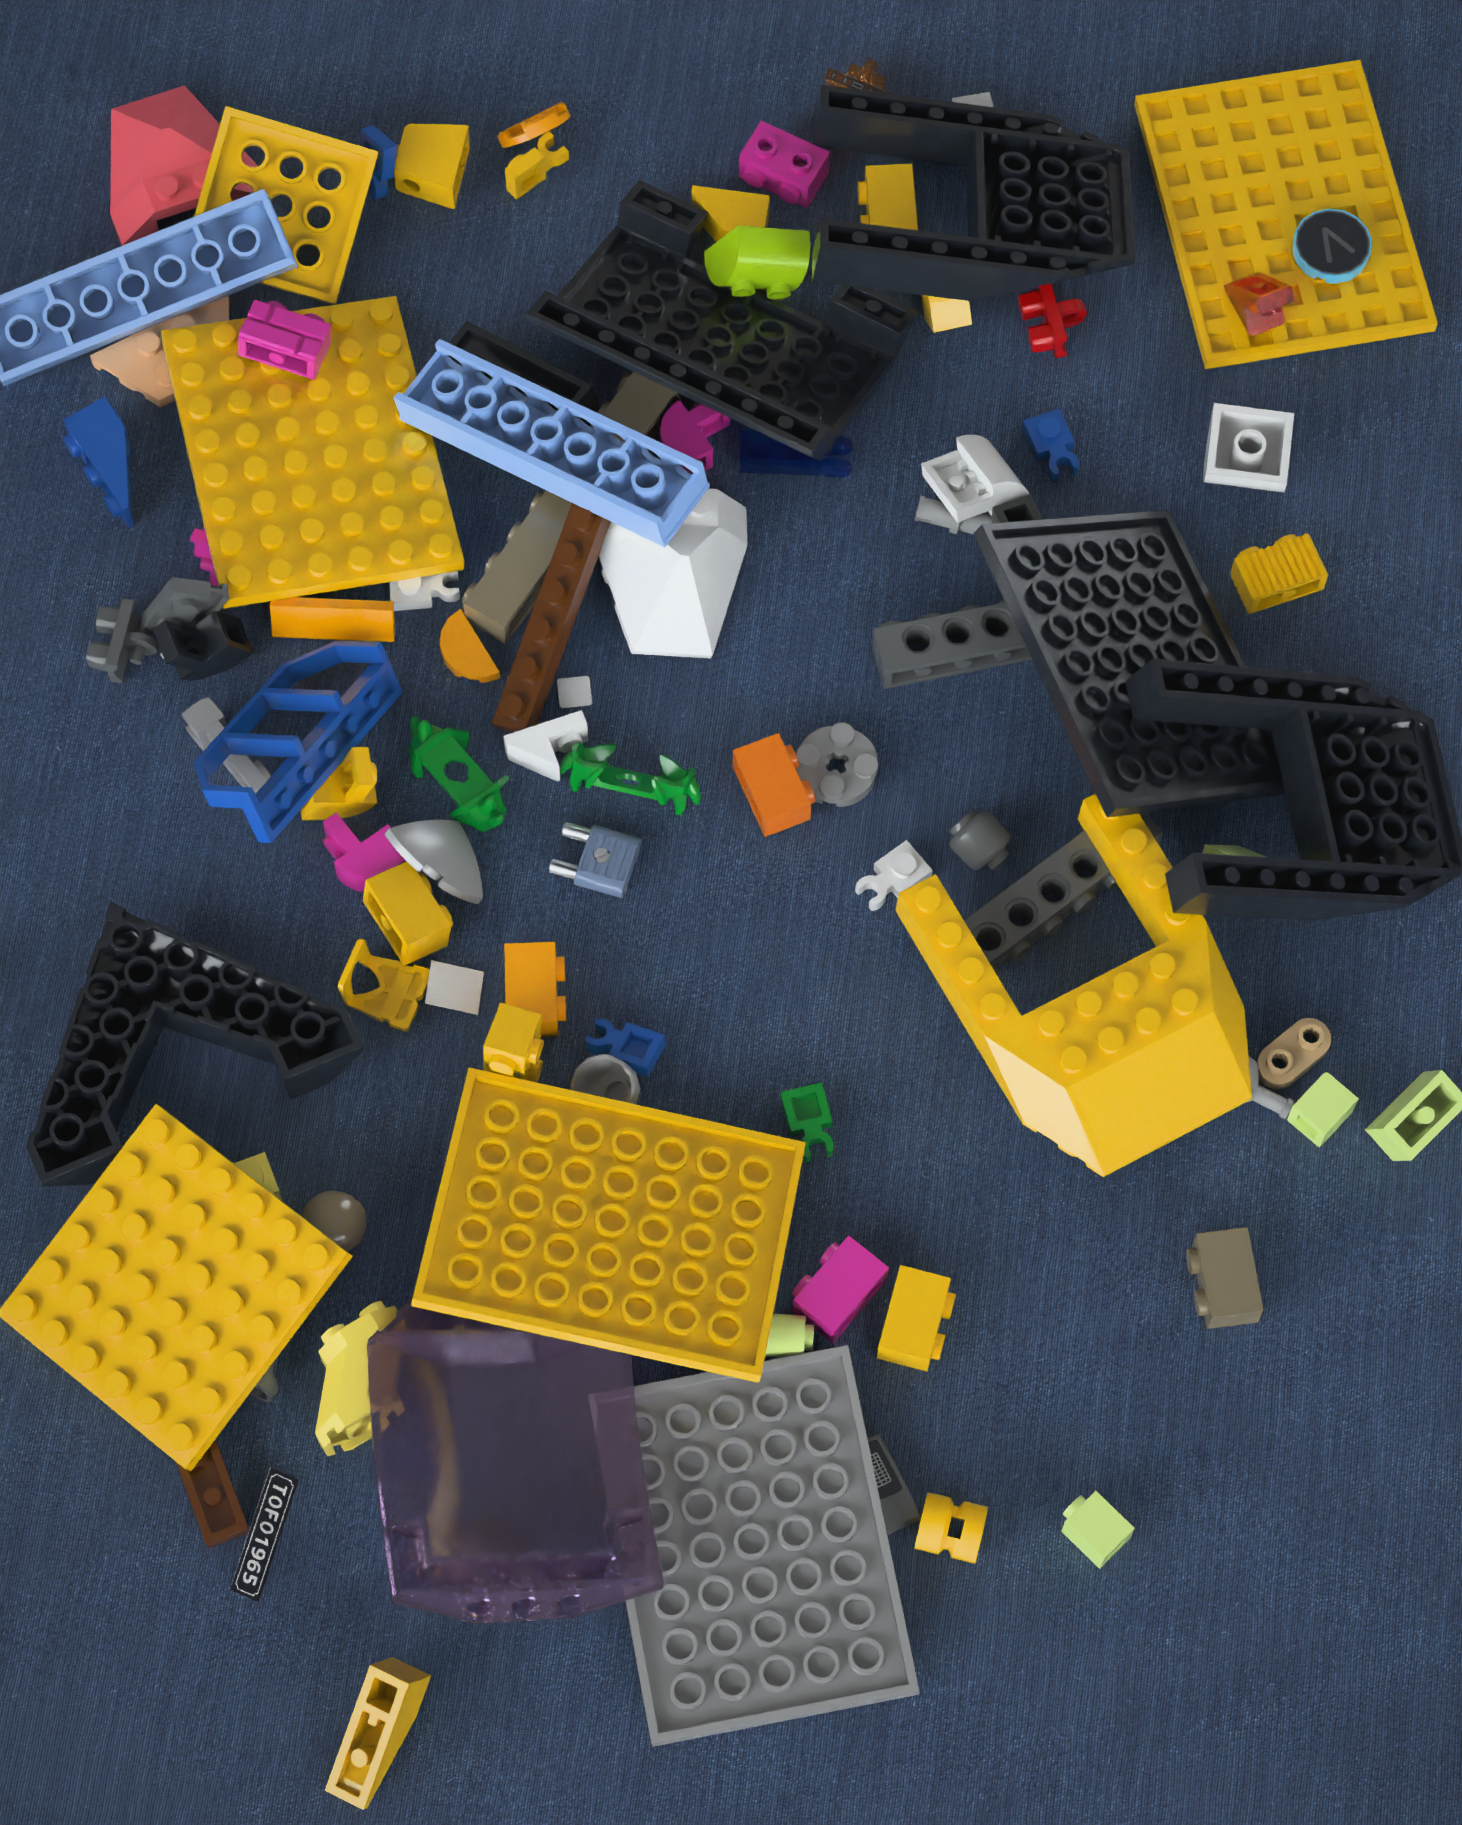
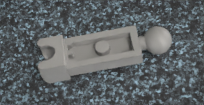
M209 697L199 700L182 713L183 719L188 724L185 727L187 732L203 751L227 726L224 715ZM230 754L223 762L242 787H252L255 794L271 777L259 760L252 762L247 755Z

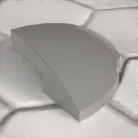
M439 819L416 821L389 828L385 832L389 842L418 872L423 870L432 879L440 881L437 884L439 888L470 903L479 904L483 899L482 882L476 856L459 821Z

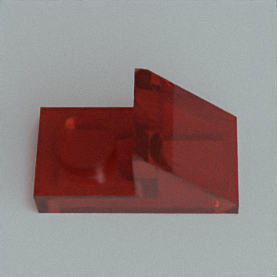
M1261 272L1224 285L1229 300L1250 335H1257L1285 323L1282 306L1295 301L1290 285Z

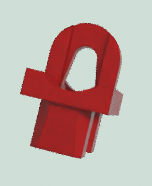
M1051 283L1037 286L1035 290L1018 295V307L1023 321L1043 316L1044 320L1043 324L1027 327L1028 341L1032 353L1053 350L1055 359L1067 356L1064 345L1067 341L1065 328L1078 325L1085 320L1084 317L1087 315V310L1082 300L1070 299L1057 302Z

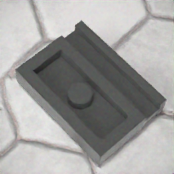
M171 577L141 615L142 629L154 631L153 628L164 620L190 628L212 612H219L229 600L228 584H221L219 588H211L210 582Z

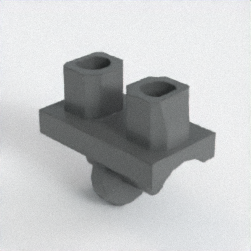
M122 598L120 607L99 606L95 625L97 632L112 634V639L110 643L91 640L86 660L89 667L108 672L111 682L123 683L129 657L131 663L140 665L142 664L143 656H151L157 653L159 643L156 639L149 636L150 630H143L142 623L139 624L137 630L140 618L133 611L135 606L134 600Z

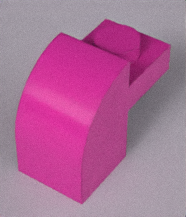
M679 400L663 416L660 428L661 443L701 461L704 471L713 468V447L706 438L729 426L730 418L700 403L695 404L691 411L688 412ZM681 465V467H682L685 471H687V472L690 473V474H693V472H692L691 470H689L687 467Z
M337 812L323 821L326 834L323 843L333 858L336 859L334 866L337 878L353 890L364 892L366 879L406 862L385 836V832L391 828L389 824L363 842H360Z

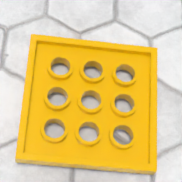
M225 106L195 216L232 202V190L239 184L249 185L254 192L264 189L265 193H268L270 200L279 195L288 197L292 201V210L288 215L278 217V220L298 268L263 281L261 284L336 305L379 152ZM257 146L264 151L265 159L260 166L248 167L243 163L242 154L246 148ZM290 157L299 159L303 164L301 175L294 179L286 178L280 172L281 163ZM334 169L339 172L341 183L336 189L326 190L319 185L318 177L323 170ZM314 207H324L331 215L329 223L323 228H315L307 220L308 213ZM304 245L315 246L320 252L318 262L312 266L300 264L297 260L298 250Z

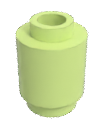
M773 1314L765 1354L766 1358H783L804 1354V1351H813L814 1325L805 1324L806 1315Z

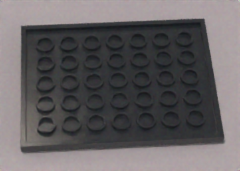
M1169 510L982 524L974 532L980 549L1107 818L1286 794L1272 730L1133 719L1125 681L1151 659L1246 667Z

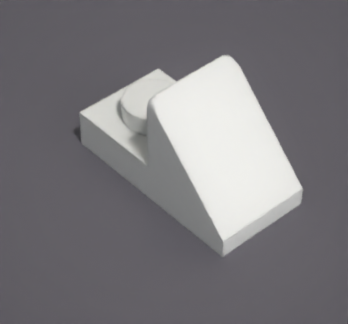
M582 710L504 735L507 759L552 780L560 781L559 764L554 752H570L572 745L576 742H581L582 744L588 742V727Z

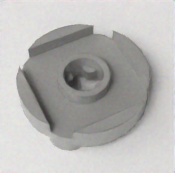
M839 722L833 726L817 729L804 739L796 752L799 763L796 771L801 781L808 780L815 796V802L823 804L824 801L836 803V807H846L861 801L872 790L878 772L877 753L871 741L861 732L854 730L850 724ZM834 758L844 760L845 772L840 774L836 769L829 772L826 769L830 765L829 760Z

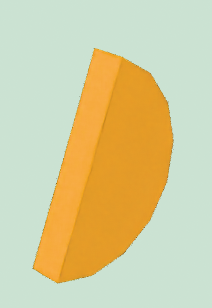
M559 102L499 132L497 138L502 148L511 147L550 131L568 120L571 115L566 104Z
M460 608L447 619L441 630L440 651L445 665L459 678L463 676L470 680H480V683L500 679V671Z

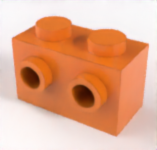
M779 733L733 750L732 768L764 837L810 820L811 804L815 803V796L811 785L807 779L801 781L796 771L799 763L793 747L790 744L785 746Z

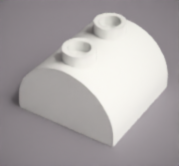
M1214 403L1206 445L1203 482L1284 493L1288 479L1294 413Z

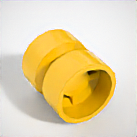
M927 1492L914 1549L937 1555L945 1549L949 1551L951 1558L975 1564L988 1506L964 1501L959 1506H955L951 1497ZM951 1518L964 1522L960 1539L947 1536Z

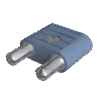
M566 822L562 828V836L586 842L579 865L552 859L549 865V872L574 879V885L622 899L640 851L642 838L595 824L589 829Z

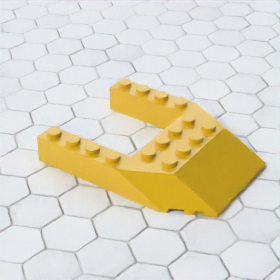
M1094 794L1082 801L1078 821L1154 942L1155 948L1021 1016L936 874L899 892L896 913L1022 1124L1035 1133L1039 1131L1057 1143L1059 1149L1072 1157H1078L1085 1162L1088 1168L1105 1177L1250 1101L1252 1091L1244 1005L1205 918L1199 914L1173 913L1165 873L1173 867L1140 814L1107 818L1097 795Z

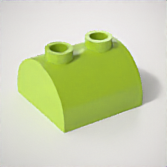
M738 225L704 251L708 277L716 286L731 287L732 296L735 297L751 296L755 294V289H763L767 291V298L769 299L787 298L791 295L790 291H794L800 286L806 275L810 258V233L804 230Z

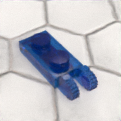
M756 430L741 431L739 473L820 476L822 474L830 478H844L852 473V464L849 460L824 458L823 461H820ZM841 436L827 455H849L853 451L852 440Z

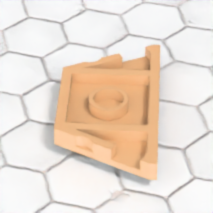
M229 295L139 331L91 354L90 358L94 368L99 371L104 369L116 376L122 385L132 391L141 392L145 399L160 408L175 401L162 343L161 330L229 320Z

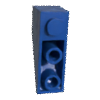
M104 396L63 419L67 435L63 437V441L73 458L81 456L86 466L83 467V471L94 488L101 486L106 496L103 497V500L114 518L121 516L128 528L134 526L130 443L125 425Z

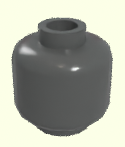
M972 808L949 830L953 835L949 842L950 848L971 870H980L986 865L993 870L1010 854L1005 847L1011 840V834L989 810L984 809L977 813Z

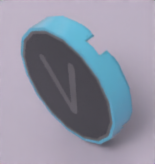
M1324 209L1315 211L1302 219L1294 233L1292 253L1296 264L1307 276L1313 279L1316 277L1326 279V283L1336 284L1350 281L1362 273L1371 255L1372 239L1368 228L1358 217L1344 210Z

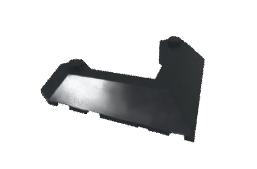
M110 902L100 940L97 939L86 971L87 978L84 987L80 988L58 1052L60 1057L53 1077L50 1076L40 1104L41 1112L35 1130L30 1133L26 1148L42 1186L92 1185L96 1183L122 1149L116 1129L164 1027L274 1064L290 1100L329 1084L365 1050L364 1045L346 1009L335 1004L330 1006L311 997L309 992L285 981L279 980L278 982L258 973L256 968L200 942H191L180 936V933L150 919L145 921L126 912L125 908Z

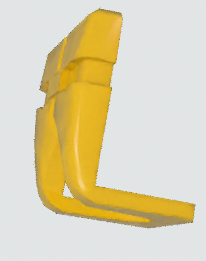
M358 939L338 982V989L343 1002L347 1006L381 1023L386 1021L390 1027L406 1032L410 1029L419 1009L417 1001L422 1000L426 993L430 969L417 965L413 967L403 966L401 961L371 955L366 941ZM357 961L373 971L380 987L367 993L353 994L351 977Z

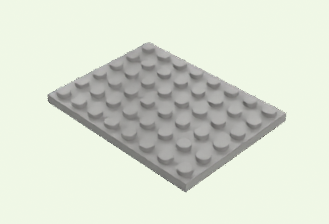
M848 1345L764 1361L759 1383L705 1372L588 1395L652 1747L919 1695L918 1681Z

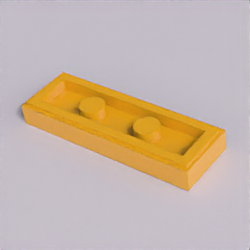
M293 597L270 602L272 637L394 642L395 639L394 601Z

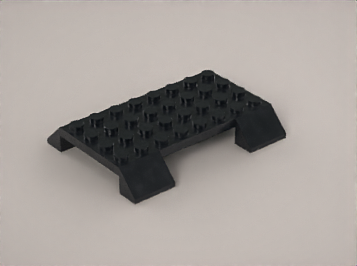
M639 180L621 201L615 228L557 296L545 291L526 313L525 319L791 448L823 461L892 368L917 311L872 289L841 285L830 299L824 323L779 301L769 299L766 295L755 291V294L747 297L732 296L731 287L714 285L708 277L706 267L688 259L707 219L708 212Z

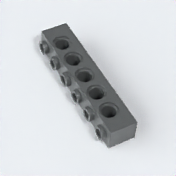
M1004 599L994 605L984 607L969 605L963 607L958 612L943 615L934 612L926 614L918 620L903 623L893 620L882 624L878 628H873L872 649L883 689L1033 660ZM999 628L1005 634L997 636L989 633L988 630ZM960 636L966 641L963 643H953L948 638ZM911 644H921L926 649L923 651H913L908 646Z
M1139 813L1158 845H1160L1163 831L1147 813ZM1084 830L964 921L977 943L981 940H991L998 946L997 949L992 951L981 949L998 976L1000 967L1010 960L1016 963L1023 959L1031 951V944L1041 936H1044L1045 939L1052 937L1063 927L1065 923L1063 920L1073 912H1076L1078 915L1082 914L1094 904L1097 899L1095 896L1106 887L1111 891L1118 887V884ZM1083 867L1091 870L1094 875L1089 878H1082L1074 870ZM1048 891L1056 892L1061 896L1062 900L1050 902L1044 899L1042 894ZM1017 915L1023 916L1029 920L1030 924L1016 926L1010 921V918Z

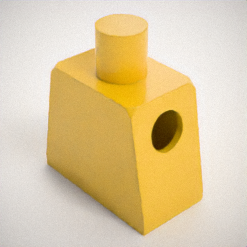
M451 124L406 125L400 145H397L394 168L396 189L399 192L455 209L470 151L469 126Z

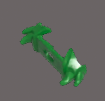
M412 716L410 719L412 740L407 750L413 775L418 779L424 777L423 765L445 789L458 806L449 812L450 818H454L460 823L467 824L482 832L500 826L504 821L507 811L500 789L508 781L509 777L505 775L492 782L465 751L470 736L468 730L451 727L441 729L435 725L430 726L426 719L421 721L417 716ZM452 762L463 763L468 769V780L464 783L450 780L444 773L445 767Z
M576 742L572 745V750L563 757L559 765L560 774H564L568 769L572 768L570 786L573 792H577L582 781L585 780V788L589 789L591 786L619 791L658 800L660 805H665L672 798L675 814L679 816L685 810L688 795L695 805L700 804V787L694 778L696 769L690 767L686 770L667 755H660V763L664 774L658 777L610 766L607 763V759L617 747L614 743L585 747L581 742ZM628 779L636 781L640 784L629 785L621 782L620 780Z

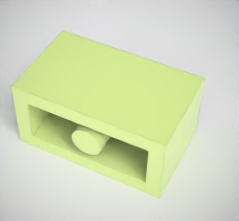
M1443 1070L1425 1071L1365 1131L1392 1161H1411L1462 1111V1092Z

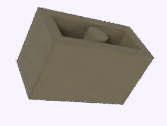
M1248 1227L1197 1233L1191 1248L1186 1251L1190 1275L1197 1274L1199 1290L1194 1291L1197 1315L1205 1317L1207 1329L1258 1323L1264 1309Z

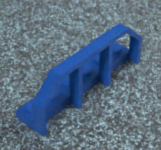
M334 641L283 663L193 762L201 789L209 806L243 809L258 842L272 843L342 763L351 748L356 747L403 693L382 643ZM342 662L371 663L342 697H340L338 691L290 689L294 683ZM270 710L327 712L302 742H300L298 736L249 734ZM230 754L288 757L256 794L252 787L212 785L210 776Z

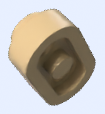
M1304 1018L1293 1024L1261 1051L1257 1060L1259 1080L1265 1086L1272 1089H1284L1293 1084L1327 1054L1331 1044V1034L1328 1027L1323 1022L1314 1018ZM1303 1034H1314L1317 1042L1309 1043L1305 1041ZM1282 1059L1286 1063V1067L1282 1069L1276 1068L1272 1064V1060Z

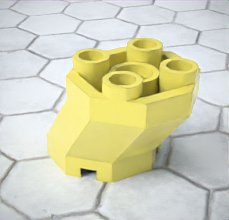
M382 1301L374 1302L360 1312V1318L346 1326L344 1324L335 1325L321 1336L325 1345L318 1353L326 1367V1374L315 1434L327 1457L336 1454L333 1446L341 1445L344 1452L353 1450L383 1432L390 1425L386 1416L392 1410L397 1417L404 1411L402 1402L396 1394L406 1327L403 1318L395 1306L386 1308Z

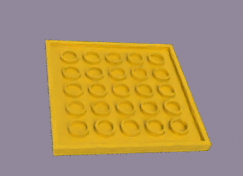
M155 1104L0 1308V1317L184 1469L192 1471L353 1256L168 1111Z

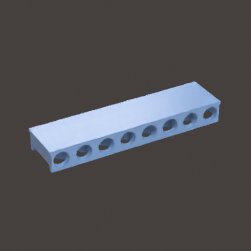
M264 189L0 295V380L3 386L298 268L268 193H265Z
M441 339L435 344L437 349L435 354L404 394L398 392L394 397L401 421L567 501L590 510L592 513L663 547L667 546L710 487L701 461ZM449 356L459 361L462 366L454 362ZM481 371L490 375L492 377V380L486 377ZM514 386L521 389L527 397L518 392ZM547 402H549V403L553 404L555 407H557V408H558V411H556L555 409H553ZM580 417L587 420L593 428L585 424ZM613 433L622 437L625 442L620 441ZM647 449H649V450L653 451L655 454H657V455L660 457V459H658V458L654 457L652 454H650V453L647 451ZM681 465L687 467L689 470L693 472V474H690L687 471H685L681 467Z

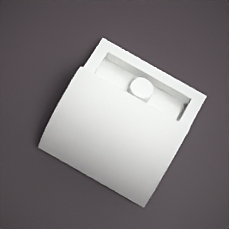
M979 435L956 437L957 450L921 463L922 476L957 523L987 511L992 516V507L1029 495L1027 489L991 442Z

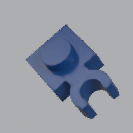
M371 125L361 129L359 146L379 152L370 183L372 188L371 198L377 200L388 194L387 180L394 176L397 145L378 128Z
M1060 408L1023 420L1022 430L1036 461L1045 458L1049 460L1047 469L1049 478L1053 482L1059 480L1058 465H1067L1072 475H1077L1079 460L1074 453L1069 451L1074 449L1075 440Z
M596 1019L594 1022L596 1032L605 1036L600 1039L586 1036L587 1050L596 1055L609 1053L608 1055L627 1063L637 1074L649 1077L666 1046L665 1035L626 1022L622 1031L614 1029L610 1021Z

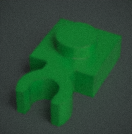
M822 1082L780 1092V1099L790 1136L803 1134L802 1142H806L803 1160L806 1163L811 1162L809 1147L813 1144H821L825 1148L827 1158L832 1157L833 1140L826 1132L822 1131V1129L832 1127L833 1123Z

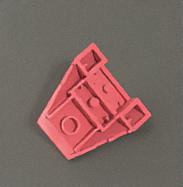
M185 85L111 109L110 215L122 246L158 232L157 220L197 208L220 124ZM244 151L242 154L243 163L248 167H258ZM239 184L232 190L231 199L235 201L254 193V190L249 185Z

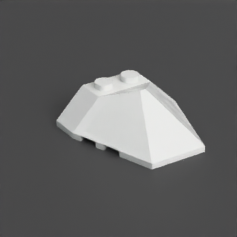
M708 488L666 547L613 522L610 523L599 553V559L603 567L601 573L613 594L616 603L614 608L631 654L711 659L748 545L746 507L720 490Z

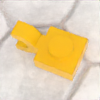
M550 131L539 138L537 143L538 150L534 147L526 154L514 157L505 168L506 189L516 200L545 180L546 172L549 169L562 165L569 160V151L564 146L554 152L547 150L554 145V135Z

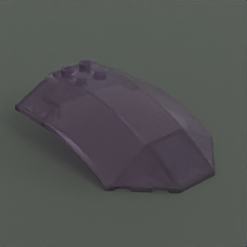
M412 1298L396 1312V1318L382 1331H376L368 1339L367 1358L373 1454L391 1603L460 1619L467 1623L479 1624L575 1618L587 1612L663 1589L664 1579L640 1447L631 1354L411 1306Z

